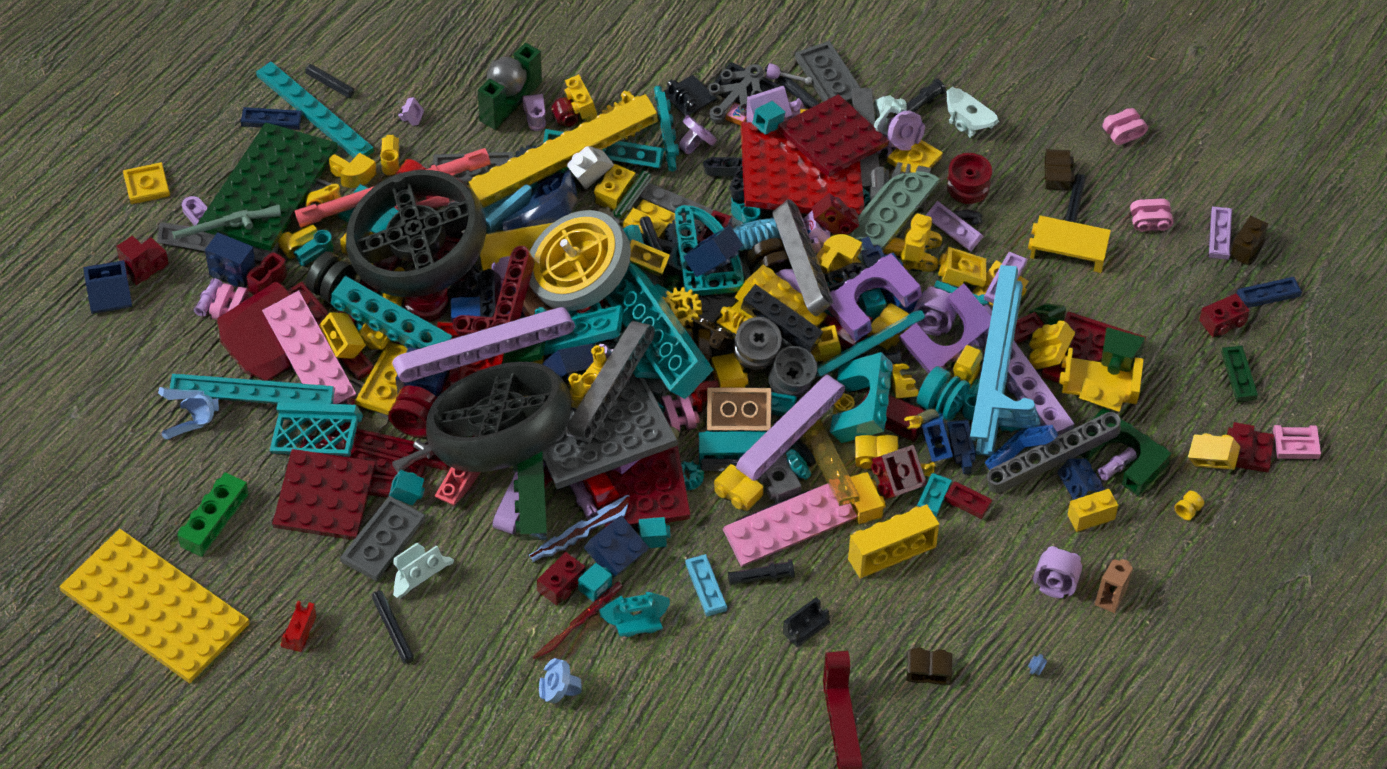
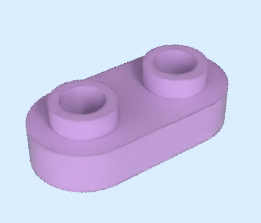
M195 196L187 197L182 202L183 213L194 226L197 225L207 210V206Z

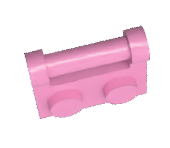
M1274 425L1273 434L1277 458L1320 459L1321 451L1317 426L1310 425L1307 428Z

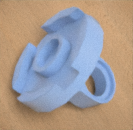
M556 658L550 660L544 668L547 671L545 678H540L539 682L541 699L555 704L564 695L574 696L580 694L582 691L581 679L570 675V667L567 661Z

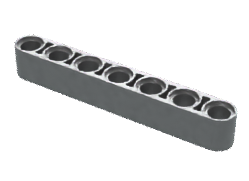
M787 199L773 211V217L806 307L811 314L819 316L833 304V299L799 208L792 200Z
M635 321L628 325L570 419L566 428V434L569 438L585 442L592 440L651 344L655 335V329L652 325Z
M1114 412L1105 413L1058 436L1050 443L1039 445L992 468L987 475L989 489L994 493L1004 492L1066 462L1068 459H1072L1117 437L1121 430L1120 417ZM1109 423H1113L1116 426L1108 427L1106 425ZM1090 432H1094L1097 435L1092 437L1088 436L1087 434ZM1075 441L1078 444L1071 446L1068 443ZM1054 450L1059 452L1056 455L1050 454ZM1032 460L1040 461L1038 464L1031 463ZM1014 469L1021 470V472L1019 473H1013L1011 471ZM1000 478L1002 481L997 483L993 482V479Z

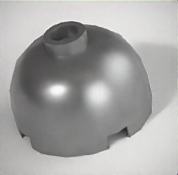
M500 57L499 60L491 62L487 71V80L490 78L503 85L506 97H509L521 91L527 79V72L523 70L519 61L509 57Z

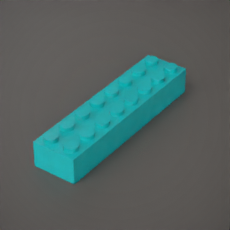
M629 262L624 277L617 287L605 298L612 307L622 306L624 310L622 322L626 328L632 321L654 327V338L644 354L667 388L674 394L686 399L714 369L643 269Z

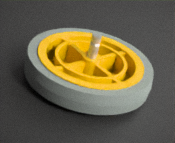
M578 211L558 219L541 233L530 250L535 260V265L529 284L536 296L554 309L563 307L567 311H574L596 304L617 287L627 271L631 248L624 230L612 217L599 211Z

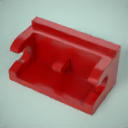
M605 472L582 480L598 507L619 497V493Z
M297 601L288 628L281 638L280 646L282 648L302 652L316 619L315 603L309 602L307 608L301 606V602Z

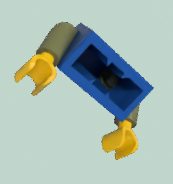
M929 409L916 416L905 418V421H910V426L907 429L919 428L922 424L931 456L929 464L920 463L924 476H931L934 473V469L938 468L948 458L953 457L943 414H938L935 409Z

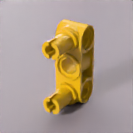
M596 345L591 349L594 362L582 376L577 373L569 376L571 407L578 408L606 363L607 358L604 347Z

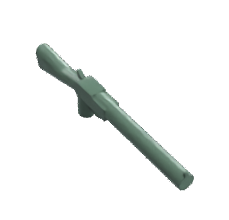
M280 205L258 211H247V209L238 211L220 219L172 231V234L176 240L221 226L236 227L244 225L246 229H251L253 224L250 219L280 217Z

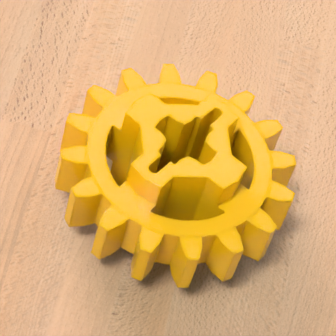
M684 287L681 288V291H677L674 288V293L667 291V297H663V299L684 328H686V325L693 327V320L691 319L698 320V315H702V303L699 300L698 294L693 295L691 289L685 292Z

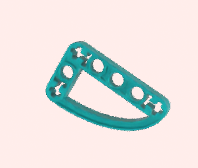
M682 205L676 208L674 220L685 292L691 289L693 295L698 294V296L738 292L744 283L742 266L738 255L730 259L732 267L730 272L711 273L707 276L702 274L696 277L693 272L686 269L688 264L683 258L686 255L683 249L685 247L694 248L698 245L694 219L705 224L714 234L722 230L723 227L712 215L698 207ZM682 213H685L686 223H683ZM685 229L690 230L692 234L685 237L681 235V231ZM691 278H695L696 288L692 287ZM732 279H736L737 284H733ZM717 280L720 285L718 287H711L709 282Z

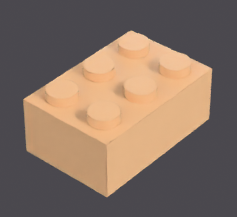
M708 388V431H768L771 428V388Z

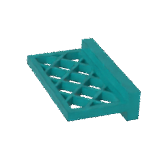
M278 402L276 410L279 414L270 447L272 454H291L292 449L350 457L358 422H362L363 417L362 412L356 405ZM284 420H292L294 424L284 431L282 429ZM306 421L314 423L305 431L300 427ZM326 421L332 422L333 425L324 432L319 427ZM345 422H351L350 428L342 433L339 427ZM298 428L302 433L291 440L288 434ZM315 429H318L321 434L311 441L307 436ZM337 429L341 435L330 442L327 436ZM284 437L289 440V443L284 447H277L278 442ZM304 438L308 440L309 443L303 448L295 446ZM325 438L329 444L322 449H317L315 445ZM345 439V450H339L334 447Z

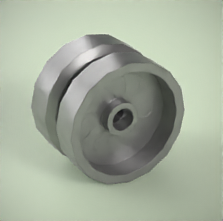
M754 317L744 321L737 330L733 345L734 355L738 362L744 367L753 370L765 369L772 365L781 346L782 337L780 330L775 323L767 318Z

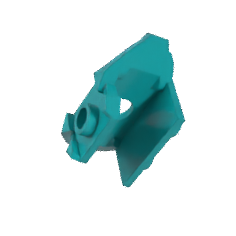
M651 592L628 598L620 596L599 610L600 617L609 624L616 626L619 637H631L644 632L654 633L657 630L663 629L659 618L665 614L670 606V599ZM635 611H641L637 615H633L630 613Z

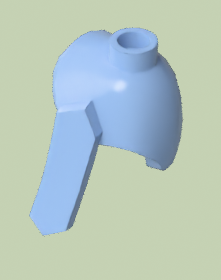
M159 388L158 394L168 400L185 399L180 403V407L188 410L193 418V421H187L163 430L161 434L164 439H170L184 432L202 428L212 420L214 411H219L218 399H212L209 395L204 394V391Z

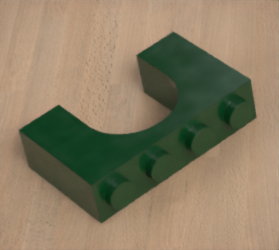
M526 42L513 54L514 59L519 61L523 70L527 72V79L520 92L506 97L505 87L490 78L477 90L479 121L494 130L523 102V96H529L542 83L541 51Z
M1103 407L1091 420L1112 411ZM1120 418L1121 430L1117 437L1079 456L1089 461L1106 444L1122 443L1129 446L1136 452L1138 459L1124 473L1122 485L1137 496H1140L1168 467L1172 453L1166 447L1153 441L1148 435L1138 431L1132 424ZM1109 423L1106 426L1114 427L1116 425L1113 423ZM1090 432L1087 435L1093 437L1097 434L1094 432ZM1075 441L1072 442V446L1078 444Z

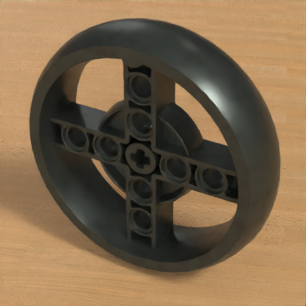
M413 170L394 175L374 186L355 207L349 219L346 233V248L350 263L364 282L384 294L411 298L439 292L461 279L478 259L486 237L484 209L474 191L463 181L450 174L435 170ZM440 196L450 198L459 203L436 211L429 206L418 205L416 198ZM397 206L399 212L391 218L386 230L369 235L375 223L387 211ZM465 230L458 244L446 256L435 262L433 255L443 246L446 237ZM396 255L402 260L414 262L416 270L389 271L372 265V263Z
M511 362L482 369L454 383L435 400L429 410L426 421L428 443L434 454L442 462L461 471L486 472L518 464L549 447L563 433L571 415L570 392L563 379L555 371L542 364Z

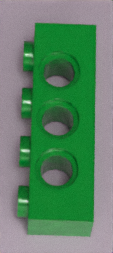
M224 472L221 478L215 481L209 494L203 497L197 510L195 509L191 513L185 526L183 525L179 529L177 536L180 547L203 557L248 496L247 482Z

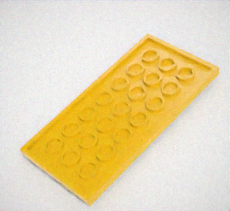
M121 529L115 532L59 586L61 592L189 684L250 624L247 617Z

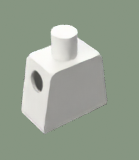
M587 146L580 153L574 154L567 166L587 190L614 164L603 150Z

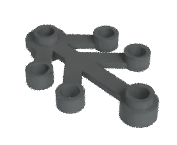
M753 64L748 66L745 71L738 72L725 69L721 72L723 82L729 83L736 79L743 80L736 84L720 86L718 83H711L709 85V93L712 96L730 93L720 106H715L711 109L710 118L713 123L720 124L725 121V111L738 97H740L739 112L743 116L747 115V110H742L747 108L746 88L752 83L753 91L751 96L762 93L759 82L764 77V70L761 66Z

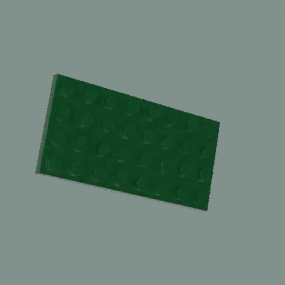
M265 122L197 225L223 218L246 209L247 211H258L279 204L280 217L250 219L253 224L251 229H246L244 225L236 227L221 226L204 231L216 235L218 232L250 246L272 251L295 216L294 211L300 208L306 196L310 193L328 165L330 157L337 151L338 143Z

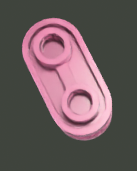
M1131 108L1106 117L1103 129L1107 134H1111V139L1116 145H1122L1143 136L1148 130V125L1143 119H1140L1138 112Z
M1166 199L1137 200L1130 205L1133 227L1138 231H1165L1173 225L1170 202Z
M225 283L218 287L216 300L214 303H211L209 308V314L212 315V319L217 320L221 315L249 299V289L238 287L237 291L234 292L233 285Z
M691 394L686 399L677 395V400L673 401L670 395L661 397V405L665 407L664 416L669 426L676 428L679 432L680 425L685 424L687 430L697 427L699 416L697 411H693ZM675 408L680 409L681 417H678Z

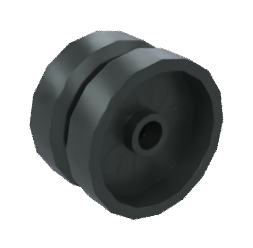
M325 252L311 266L306 279V287L313 294L321 296L323 300L331 304L332 293L342 279L346 276L355 281L357 273L351 263L342 260L332 252Z

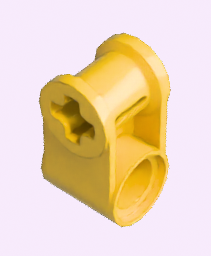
M331 184L309 193L306 196V207L315 201L323 204L341 198L339 185Z

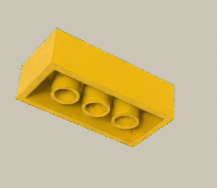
M764 264L745 281L735 296L742 303L744 297L756 284L818 328L827 317V314L824 312L819 316L811 314L806 307L802 293L791 287L787 281L781 279L772 269Z
M926 504L921 507H914L902 515H895L885 522L875 523L868 529L858 530L850 535L848 560L861 579L936 548L939 522Z

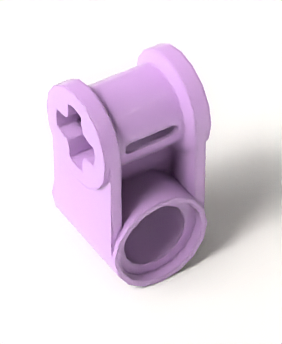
M543 94L523 96L524 112L529 128L534 131L544 129L546 121Z

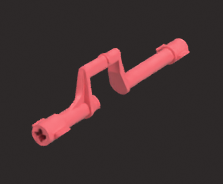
M483 148L465 154L462 158L438 166L432 165L431 168L426 170L440 171L454 176L467 170L471 172L489 166L491 163L486 149ZM373 187L317 206L313 204L295 210L299 227L320 222L322 218L355 208L359 201ZM435 196L417 203L418 205H425L436 209L448 205L449 198Z

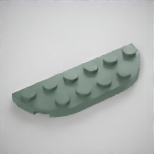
M922 171L902 173L893 177L880 189L858 216L859 227L851 232L849 236L862 242V238L869 236L873 246L878 245L883 251L938 185L940 179L935 175ZM860 252V254L858 255V258H859V260L861 261V263L865 266V269H866V265H865V263H864V261H863V259H862L861 252Z

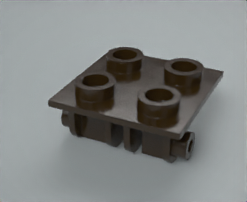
M702 317L698 320L691 319L714 331L709 340L711 347L723 351L728 348L731 341H735L732 338L733 333L719 326L715 329L716 324Z

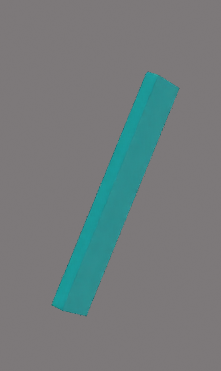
M914 311L818 365L815 376L821 377L921 321L925 317L923 311Z

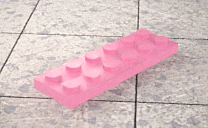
M299 291L262 310L302 384L334 386L333 404H344L348 398L351 400L357 397L356 392Z
M837 479L724 526L723 531L740 566L743 567L853 521L857 516Z

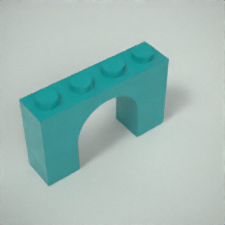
M882 352L849 361L839 366L837 381L845 386L847 392L870 387L868 396L859 406L832 415L830 432L841 443L855 440L856 436L884 432L893 365Z

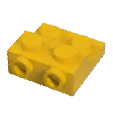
M578 74L565 80L567 88L564 91L568 100H573L571 105L575 114L579 113L582 120L585 119L586 122L594 120L598 115L593 100L580 75Z
M643 199L637 209L633 208L623 221V227L625 228L632 224L639 225L640 232L643 233L640 218L649 216L658 238L664 240L666 227L668 228L669 223L672 224V221L675 219V213Z
M951 247L947 248L945 254H941L939 259L941 267L938 276L942 277V282L960 287L965 281L973 286L984 287L986 282V258Z
M1058 321L1057 324L1053 325L1045 324L1043 328H1038L1034 331L1029 346L1034 351L1030 354L1029 362L1035 370L1061 363L1075 335V332L1068 323Z

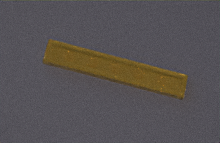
M819 418L803 436L838 505L842 506L859 502L860 495Z

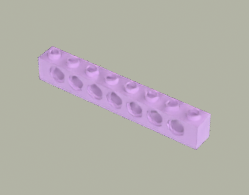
M988 304L983 306L992 316V310ZM981 334L976 338L978 341L976 343L977 347L981 348L984 353L988 334L986 336ZM1013 340L1006 381L1009 392L1013 393L1018 401L1023 398L1034 400L1041 422L1039 426L1053 425L1059 434L1058 436L1074 428L1073 421Z

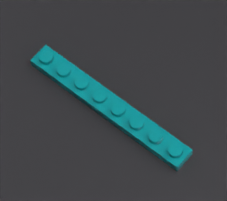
M269 62L256 71L257 77L296 110L302 111L304 117L330 139L337 142L353 158L359 153L368 157L374 152L372 145L274 63Z
M172 374L169 388L176 390L204 391V394L209 395L212 399L268 404H278V402L333 404L335 395L334 386Z

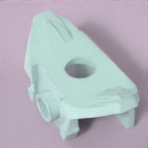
M954 87L946 91L948 112L951 115L949 122L956 126L959 131L967 134L969 138L976 133L975 130L987 127L992 129L999 122L997 115L968 93Z
M891 95L876 99L873 104L878 116L874 127L877 132H881L886 137H888L887 123L889 118H886L890 112L899 114L907 111L906 101L901 98L894 99Z
M419 543L414 544L394 558V565L397 567L398 572L396 573L393 595L401 599L411 589L444 567L453 564L454 559L442 556L438 546L425 553L423 546Z

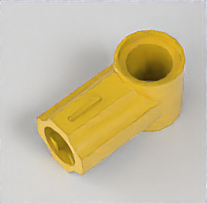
M386 135L385 138H382L381 168L382 172L386 175H394L399 170V138L394 135Z
M308 225L293 234L290 232L283 233L278 241V246L289 259H294L296 257L293 251L311 241L317 232V228L314 225Z

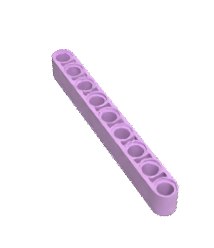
M560 307L401 354L394 358L392 364L402 382H410L567 335L574 330L575 323L567 309Z

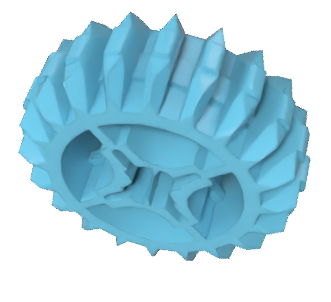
M773 218L755 220L732 228L743 244L737 251L749 250L766 239L781 238Z

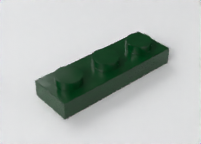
M1243 346L1222 348L1221 354L1236 402L1257 400L1258 393Z

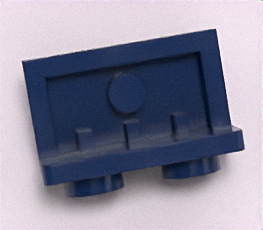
M1068 459L1057 472L1073 500L1105 490L1101 480L1097 477L1087 459Z

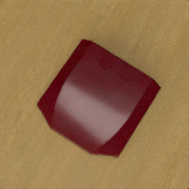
M278 282L272 283L217 318L220 343L245 374L251 377L255 376L262 381H271L293 367L262 311L290 296L283 285Z

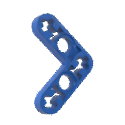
M1053 425L1020 430L989 457L985 464L991 470L1014 458L1023 448L1050 443L1059 434Z

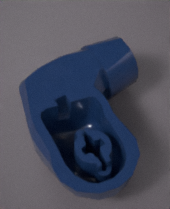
M565 169L556 172L536 185L533 189L530 203L503 220L504 231L554 223L558 219L571 214L578 201L571 170Z

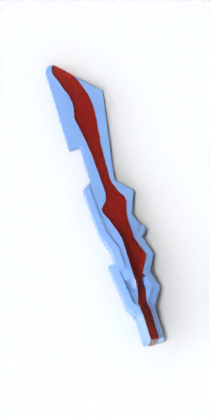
M625 495L597 511L599 515L587 522L581 520L560 536H554L542 544L537 551L529 555L531 561L535 562L542 557L553 556L557 551L566 550L569 545H574L578 539L588 537L591 529L614 521L621 515L624 517L630 499L629 495Z

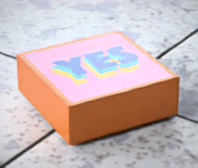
M734 102L726 114V120L741 126L742 122H746V116L740 114V104Z

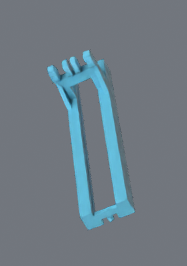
M1000 265L970 434L971 440L978 439L976 446L977 455L992 456L994 454L999 426L1032 428L1038 427L1041 424L1034 400L1023 398L1020 401H1013L1004 395L1023 288L1022 282L1017 281V266Z

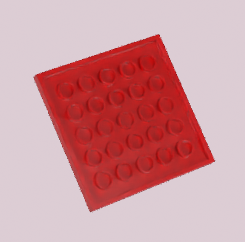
M752 122L741 123L744 203L746 207L775 210L787 199H790L797 205L800 213L809 214L812 211V206L830 193L834 197H839L849 208H854L858 216L864 210L860 161L827 177L783 136L778 129L765 135Z

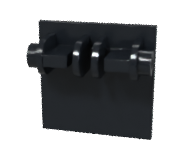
M694 75L679 83L676 80H669L667 82L668 89L663 91L665 92V97L685 117L717 99L715 96L710 95L709 90Z

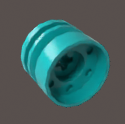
M936 366L924 380L917 396V404L927 410L936 407L938 414H943L945 420L951 421L962 408L964 399L967 397L970 389V383L966 380L961 381V378L958 376L951 379L949 371Z

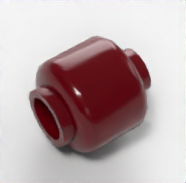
M567 97L558 98L551 107L552 115L561 126L574 125L580 115L579 113L575 114L571 105L573 100H568Z

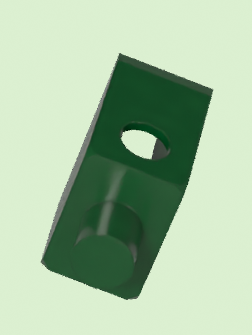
M1107 327L1101 364L1108 367L1107 370L1112 375L1119 374L1120 370L1130 372L1133 368L1135 357L1139 358L1142 354L1145 337Z

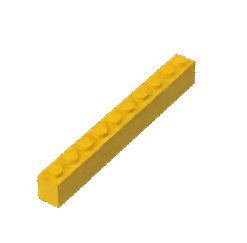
M646 94L636 96L630 102L618 105L612 111L606 114L602 113L594 120L584 122L578 128L566 131L554 140H547L543 145L535 149H529L525 154L513 157L507 163L495 166L483 175L473 177L469 181V186L479 198L483 208L517 192L525 184L531 185L567 167L573 155L580 153L587 146L602 150L658 122L657 112Z

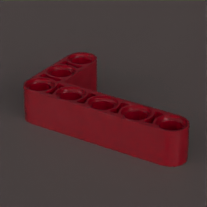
M517 246L511 253L493 318L470 315L457 316L452 326L459 337L520 319L535 265V260L527 247Z
M848 650L825 652L823 688L838 769H862V758L848 687L850 677Z

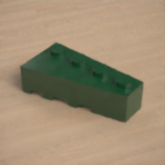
M541 451L537 455L513 465V472L518 474V480H514V493L519 495V500H515V513H519L520 521H515L516 534H520L521 541L547 540L543 451Z

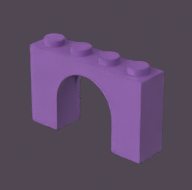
M892 254L880 258L876 264L864 269L855 278L846 281L839 289L830 292L833 304L827 310L855 342L872 331L870 319L856 304L863 292L872 288L887 289L894 294L905 308L922 297L920 285Z
M962 284L946 298L959 314L964 324L963 336L959 342L950 346L938 345L925 334L917 323L899 337L900 341L928 374L936 366L946 369L945 364L949 360L955 362L961 354L960 351L966 345L973 347L978 343L977 337L981 334L986 336L989 333L991 315L965 284Z

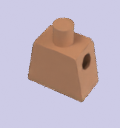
M1124 559L1120 561L1112 560L1102 577L1095 601L1096 606L1113 613L1116 612L1127 590L1133 571L1129 561ZM1110 586H1117L1114 593L1109 591Z

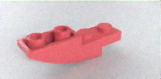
M451 467L435 497L454 506L470 489L481 472H467Z

